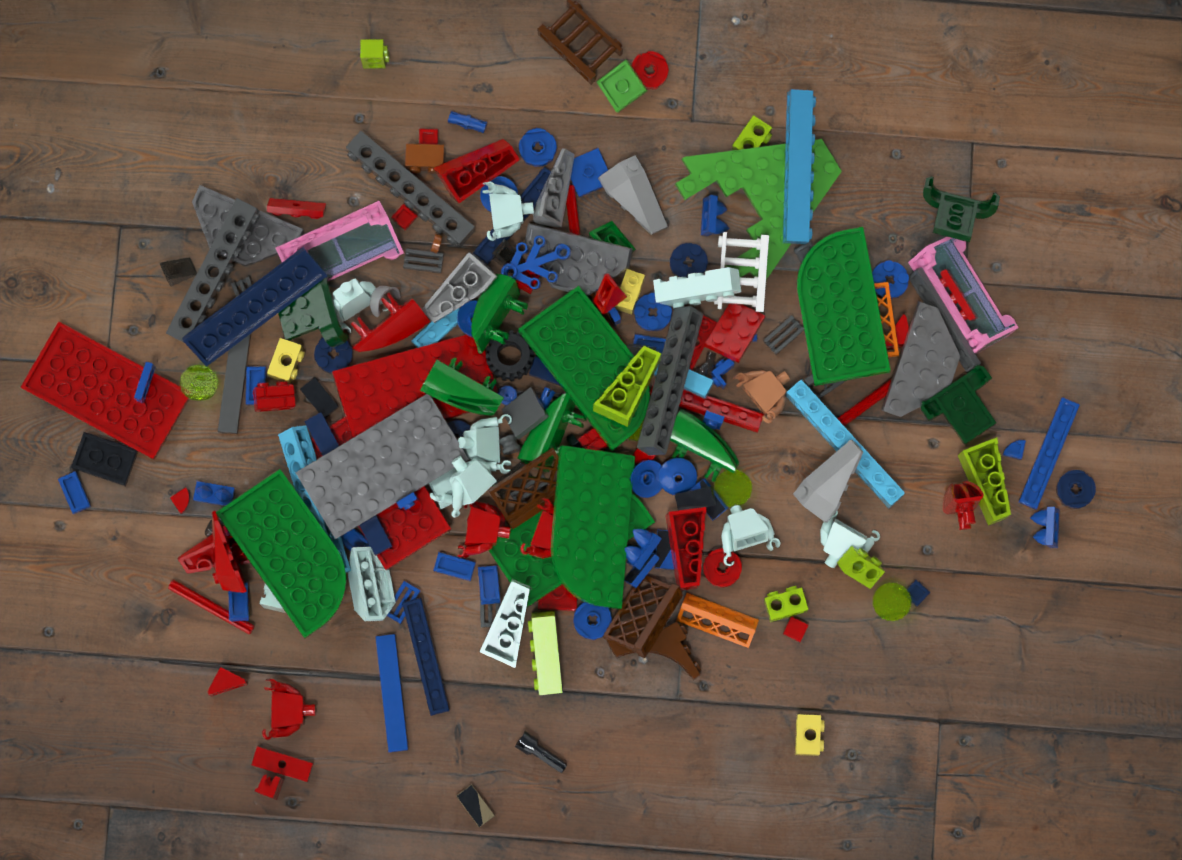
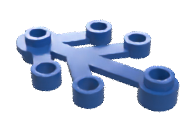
M536 236L526 262L519 265L522 255L526 254L529 250L526 243L520 242L516 246V252L511 263H507L502 267L501 274L509 276L508 271L513 269L514 274L510 277L529 285L533 290H537L541 286L540 280L529 278L522 274V272L529 270L546 278L550 283H555L559 279L558 274L539 266L558 258L561 260L568 259L571 256V249L565 244H559L554 252L536 258L540 249L546 245V239L543 236ZM539 238L543 239V243L541 245L537 244V240ZM521 245H525L523 252L519 250ZM563 249L567 250V254L565 256L561 255V251ZM551 274H555L554 280L549 279ZM534 280H537L538 285L536 287H532V282Z

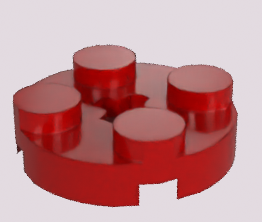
M648 51L636 56L631 66L647 89L655 90L665 83L669 69L665 58L661 54ZM652 66L655 72L649 75L645 68Z
M723 548L710 552L703 565V573L707 581L711 585L720 588L733 585L739 579L742 571L741 560L733 552H731V557L726 559V562L731 564L734 561V564L728 566L725 573L717 570L720 563L726 566L724 564L726 553H724Z

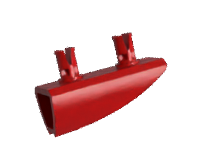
M388 292L386 296L390 303L383 297L381 301L390 311V315L373 329H369L360 316L356 319L361 327L351 322L350 325L361 336L360 340L351 347L355 351L363 352L392 345L419 331L430 323V320L413 299H409L403 305H399L390 292Z
M963 481L961 484L954 485L951 483L943 498V512L946 514L957 513L959 530L971 529V524L976 522L974 510L984 497V493L980 487L970 481Z

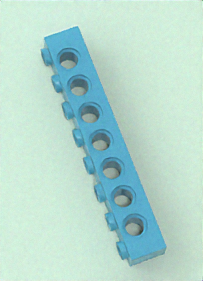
M802 380L787 391L786 397L836 452L850 440H853L859 446L863 454L855 473L888 509L904 496L905 492Z
M307 426L291 427L278 436L294 488L336 546L342 557L345 572L348 573L351 569L341 536L337 539L334 538L296 475L297 471L317 460Z

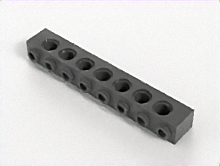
M362 131L346 146L347 156L352 161H359L362 164L361 168L368 174L372 172L376 176L375 179L382 186L386 184L390 188L389 191L396 198L400 196L405 200L403 203L412 210L414 208L418 211V216L423 221L431 222L433 224L432 228L437 233H444L450 244L453 246L457 244L461 248L475 232V226ZM365 151H370L372 153V155L369 158L362 157V154ZM379 163L386 164L383 170L376 169ZM393 175L400 176L397 182H392L390 178ZM407 187L414 188V192L411 194H406L404 190ZM421 199L429 201L426 206H420L418 203ZM435 211L443 213L440 218L433 217ZM450 223L457 224L455 230H449L447 226Z
M236 198L166 334L183 342L182 337L206 320L207 316L205 314L208 308L211 309L213 307L217 291L220 292L222 290L225 276L231 273L234 259L240 256L242 252L241 245L249 239L251 235L249 230L259 220L260 214L258 213L260 210ZM244 217L246 220L245 224L242 227H238L237 220ZM231 234H236L237 240L232 244L228 243V237ZM222 251H227V259L221 261L219 254ZM213 268L219 269V274L216 277L210 276V271ZM204 285L210 286V291L207 294H202L201 292ZM199 301L201 303L200 310L193 311V304ZM191 318V327L185 328L184 321Z
M692 306L674 308L637 445L638 449L648 455H665L667 453L703 314Z

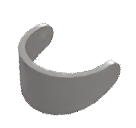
M379 286L373 291L370 298V308L374 316H380L379 304L387 291L390 290L395 299L399 300L401 298L397 288Z

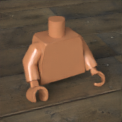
M764 370L750 371L744 374L738 373L733 377V380L738 379L740 381L736 386L740 387L743 385L742 389L761 413L764 414L762 417L764 422L772 423L773 419L783 411L787 400L785 396L787 391L783 385L791 380L785 371L776 377L771 371L766 372Z

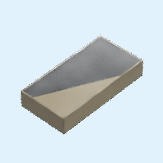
M472 784L456 796L479 828L495 817Z

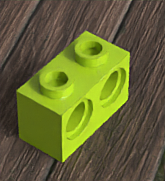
M383 39L360 41V59L363 69L386 68V62H389L388 46L384 45Z
M753 115L732 145L731 150L744 149L743 146L745 144H750L753 148L761 147L763 143L767 144L773 136L771 134L772 127ZM761 129L764 134L757 136L753 131Z
M852 545L837 562L846 575L869 589L885 573L881 567L882 562L875 556L871 558L862 548L857 549Z
M797 586L786 588L784 593L779 594L778 591L767 594V597L764 598V603L770 622L808 612L802 588L797 589ZM791 596L799 597L800 604L792 605L789 598ZM778 601L782 607L780 610L775 611L771 608V603Z

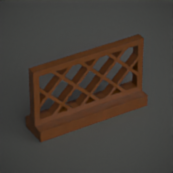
M553 448L488 489L512 529L542 511V509L537 507V504L541 506L545 504L541 498L549 499L551 504L555 502L556 480H553L558 469L559 457ZM553 455L555 458L553 466L545 465L546 459ZM533 467L539 468L537 477L528 476L530 469ZM543 469L551 470L549 479L541 478ZM517 478L523 479L521 487L512 486L513 481ZM527 479L535 481L533 489L525 488ZM540 481L548 483L543 491L537 490ZM501 488L507 489L504 498L497 497L495 492ZM511 490L519 491L517 500L508 499ZM523 492L532 493L528 501H521ZM507 502L514 503V510L507 514L505 511Z
M646 576L637 588L633 587L622 604V609L618 610L603 638L637 652L638 656L646 658L683 596L680 587L673 583L668 585ZM643 581L651 584V588L643 591L640 590ZM660 589L667 590L664 596L657 598L655 591ZM653 592L655 599L644 602L642 596ZM640 597L642 603L631 607L630 602L632 599ZM656 603V610L647 613L646 607ZM644 608L645 614L635 618L633 611ZM630 612L632 619L621 622V617ZM647 619L646 627L638 629L636 622ZM634 623L636 630L625 633L623 627ZM621 628L623 635L611 636L613 630ZM635 635L638 636L635 645L627 642V638Z

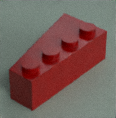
M502 139L436 166L433 169L450 196L456 202L461 203L485 186L484 182L492 181L520 159L513 147Z
M706 507L671 511L665 516L676 585L680 587L681 591L697 589L700 586Z

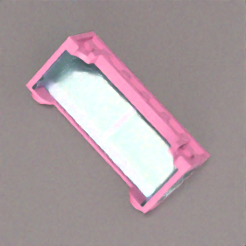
M380 201L276 247L281 261L284 262L304 246L324 271L332 275L328 281L384 256L386 259L393 260L404 253Z
M945 237L926 246L908 263L913 271L920 267L923 268L975 354H978L1018 329V326L1011 316L1001 315L963 253L966 249V241ZM948 269L978 319L973 322L968 319L964 320L959 312L962 310L958 303L955 304L950 297L952 292L949 287L945 288L940 281L942 277L941 271Z

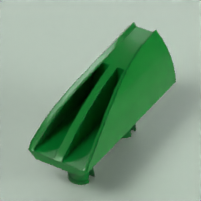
M496 274L497 278L480 295L476 304L471 329L479 354L483 353L491 339L503 345L506 344L504 339L508 340L509 334L498 330L510 310L524 315L523 309L527 310L528 308L526 302L517 300L520 292L516 280L510 276Z
M453 358L449 366L438 359L436 360L420 391L444 403L471 413L491 416L495 414L504 399L503 396L493 391L497 383L495 379L491 384H488L490 376H487L483 384H480L459 372L463 363L460 361L455 366L457 358Z
M567 393L558 397L545 410L549 417L530 431L517 457L521 462L528 464L551 448L555 450L559 457V446L568 423L581 428L584 427L577 420L586 421L587 419L585 416L573 413L575 403ZM553 455L546 459L545 465L552 466L554 461ZM543 469L544 472L550 471L548 469Z
M683 409L679 411L670 441L678 445L670 459L675 458L678 454H680L679 458H684L689 450L711 461L712 463L704 477L707 479L714 472L712 482L716 481L722 468L735 473L739 460L727 443L698 418Z

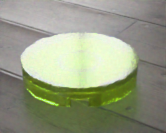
M193 365L183 371L179 385L186 397L191 400L203 401L211 398L216 393L218 378L209 367Z
M726 470L716 478L714 490L726 506L732 508L735 505L742 506L748 501L752 492V484L748 476L742 471L736 470L735 473Z
M887 583L880 586L873 596L875 612L887 621L902 619L909 613L912 606V598L909 591L898 583Z

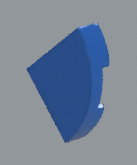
M1018 440L1011 443L1004 450L1002 456L1022 460L1026 440Z

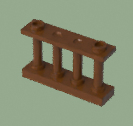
M567 0V7L569 9L551 27H546L542 24L537 29L538 35L592 85L596 81L595 70L614 52L621 56L623 54V46L617 39L613 40L584 13L582 6L577 1ZM574 14L578 16L582 22L564 40H559L555 36V32ZM589 27L595 35L578 52L573 53L569 49V44ZM602 39L609 47L591 65L588 64L586 66L582 62V57Z

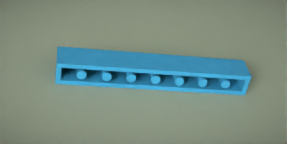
M791 89L787 92L783 243L806 244L809 242V239H812L810 221L813 218V210L810 209V202L813 201L811 183L814 180V172L811 171V164L814 163L812 145L815 143V134H812V126H815L813 108L816 105V97L813 96V91Z

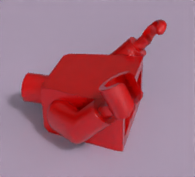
M541 498L545 504L544 506L537 504V507L545 511H542L530 547H527L526 551H524L526 544L523 543L520 550L524 555L529 554L544 559L551 557L554 505L551 504L549 499Z
M475 501L469 505L471 509L465 546H458V549H463V554L458 555V557L467 558L469 555L481 554L492 549L493 546H496L497 537L509 539L511 527L500 526L501 517L498 516V512L488 503Z
M266 679V681L271 682V687H264V689L272 691V730L269 731L268 737L265 733L266 729L262 731V735L266 740L272 737H288L298 731L301 725H304V716L316 715V705L305 704V697L301 696L300 691L293 686L277 682L274 679Z

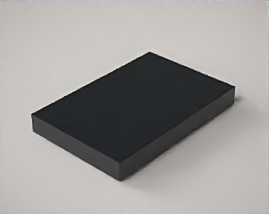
M83 432L71 468L126 487L138 451Z

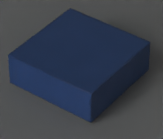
M917 580L903 593L916 607L930 594Z

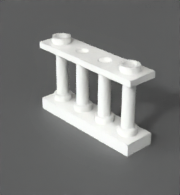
M723 232V236H719L718 247H722L720 269L724 268L725 265L755 267V269L759 270L758 277H740V285L754 286V288H757V296L718 297V300L714 301V304L718 305V309H722V303L752 305V307H756V311L764 312L769 235H761V238H757V240L727 238V232ZM726 246L756 248V250H760V255L756 259L725 257Z

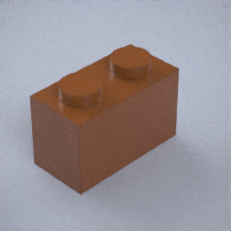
M406 144L405 168L415 174L421 173V171L436 174L433 168L444 164V145Z

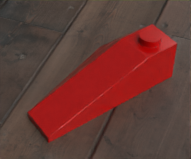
M213 511L212 534L215 573H212L214 581L216 584L220 583L222 590L240 593L247 592L242 571L216 511Z
M224 526V532L237 562L241 563V565L250 563ZM213 534L178 557V561L187 574L207 571L214 567Z

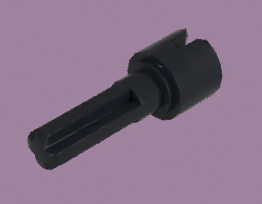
M525 731L515 747L527 756L533 754L562 773L567 767V763L540 746L538 739Z

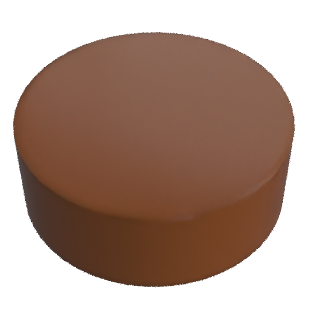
M435 233L430 252L438 253L442 235Z

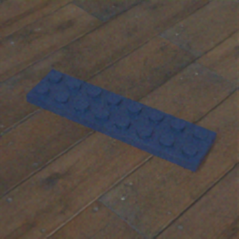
M303 246L182 337L183 342L207 367L326 278L327 273Z

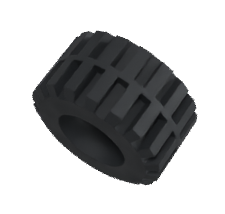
M509 330L508 340L504 339L506 344L503 345L492 339L489 341V346L486 348V361L495 377H500L503 381L508 379L512 382L514 379L518 378L520 380L523 375L526 376L534 361V353L519 332L514 333L513 330ZM509 346L515 347L521 352L520 361L511 366L502 364L498 357L500 351Z

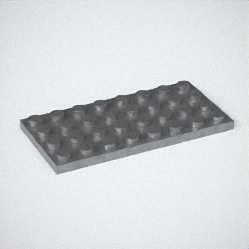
M426 394L297 471L296 475L334 538L337 539L392 506L398 500L455 468L451 462L456 457L461 456L464 461H467L468 457L463 449L459 448V442L430 395Z

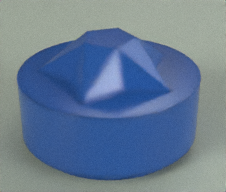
M509 385L500 387L497 392L504 397L501 402L504 405H508L517 398L516 390Z

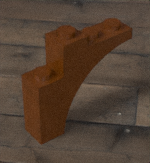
M645 619L637 622L638 629L646 627L648 621ZM676 621L661 631L649 653L665 656L673 660L694 681L700 677L699 672L702 670L696 661L692 662L689 655H691V652L687 645L681 644L687 639L686 634L688 632L683 624L679 625ZM634 624L625 629L624 632L628 633L636 630ZM620 632V633H618L617 635H615V636H613V637H617V636H620V635H623V634H622V632ZM637 635L627 638V642L633 645L638 640ZM607 640V644L616 659L627 654L637 653Z

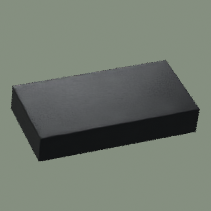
M315 377L300 388L301 392L318 413L322 412L325 418L339 408Z
M712 486L674 494L678 511L717 505Z

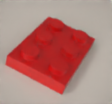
M729 303L707 339L705 347L739 363L764 322L765 315L742 304Z

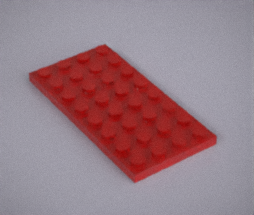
M59 321L20 387L155 460L192 395L191 392L154 373L145 402L136 401L134 396L144 367Z
M463 335L332 371L351 437H356L426 395L420 389L437 359L449 366L451 360L457 358L455 366L460 361L463 363L459 372L480 384H483L485 378L490 376L488 384H491L494 378L487 365L485 349L483 353L479 354L474 338ZM495 385L493 391L497 393L498 391ZM431 396L445 420L471 413Z
M346 417L329 426L339 446L352 439ZM312 437L310 439L316 458L319 459L322 457V454ZM425 486L414 492L417 497L414 501L415 505L407 510L404 507L399 509L395 503L376 515L393 546L377 555L386 571L452 530L434 500L431 499Z

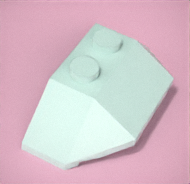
M352 547L349 561L351 571L348 572L354 610L364 621H383L396 603L390 571L385 570L371 547Z

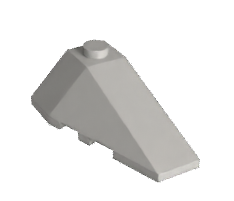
M567 149L561 150L536 202L533 221L541 226L562 227L575 154Z
M636 155L619 162L598 178L607 195L621 204V208L635 217V221L650 235L668 227L647 175Z
M469 252L425 304L422 311L429 319L436 323L485 292L497 276L480 258Z
M853 440L848 441L806 477L793 495L806 509L828 523L841 505L840 498L843 492L848 489L849 485H847L851 474L855 473L863 451Z

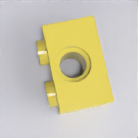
M629 269L626 270L620 288L627 298L615 306L616 310L633 314L645 275Z
M280 338L267 372L268 376L282 382L287 381L288 384H291V381L295 380L298 374V369H296L298 362H302L305 355L302 345ZM285 358L292 359L291 364L288 366L282 365V361Z
M798 714L796 716L795 755L819 756L820 751L824 750V740H820V734L824 732V720H821V715ZM807 730H812L815 733L814 740L810 741L805 738Z

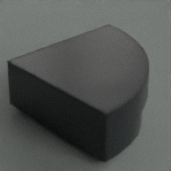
M573 434L566 437L570 446L583 448Z

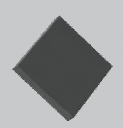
M532 387L502 409L503 414L511 416L512 422L509 426L517 439H521L549 417ZM505 416L507 422L509 423L510 418Z

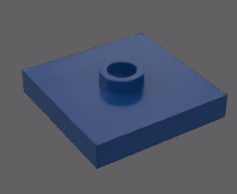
M598 148L574 158L570 180L579 198L603 188L598 178L607 172L608 169Z

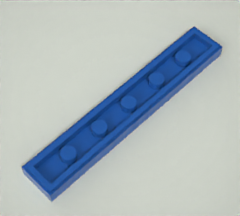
M1063 397L1061 398L1018 503L1037 510L1080 404Z
M395 634L375 636L388 752L407 751L408 743Z

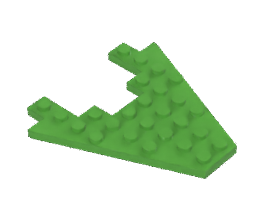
M822 139L815 140L814 145H812L814 163L811 164V171L814 172V180L811 183L813 201L810 202V209L813 212L842 172ZM786 144L682 158L681 160L690 175L675 183V186L684 200L714 182L718 183L725 197L741 188L743 189L761 221L746 229L752 240L761 238V235H769L767 280L791 245L790 243H783ZM752 248L737 258H759L760 250ZM725 265V268L738 269L739 277L749 272L753 278L754 276L758 277L759 269H755V267Z

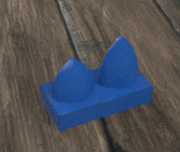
M709 195L703 198L701 236L708 237L712 234H721L729 230L726 223L716 218L727 211L726 206L718 200V196Z
M197 481L193 500L226 506L233 501L235 488Z
M1047 507L1046 510L1038 511L1030 517L1035 523L1046 526V529L1038 531L1033 538L1038 543L1050 548H1058L1060 510L1056 507Z
M633 529V535L638 546L624 548L628 560L626 563L640 570L662 538L644 529Z

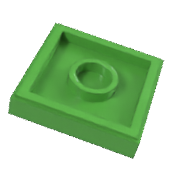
M628 60L623 61L597 81V84L617 113L648 91Z

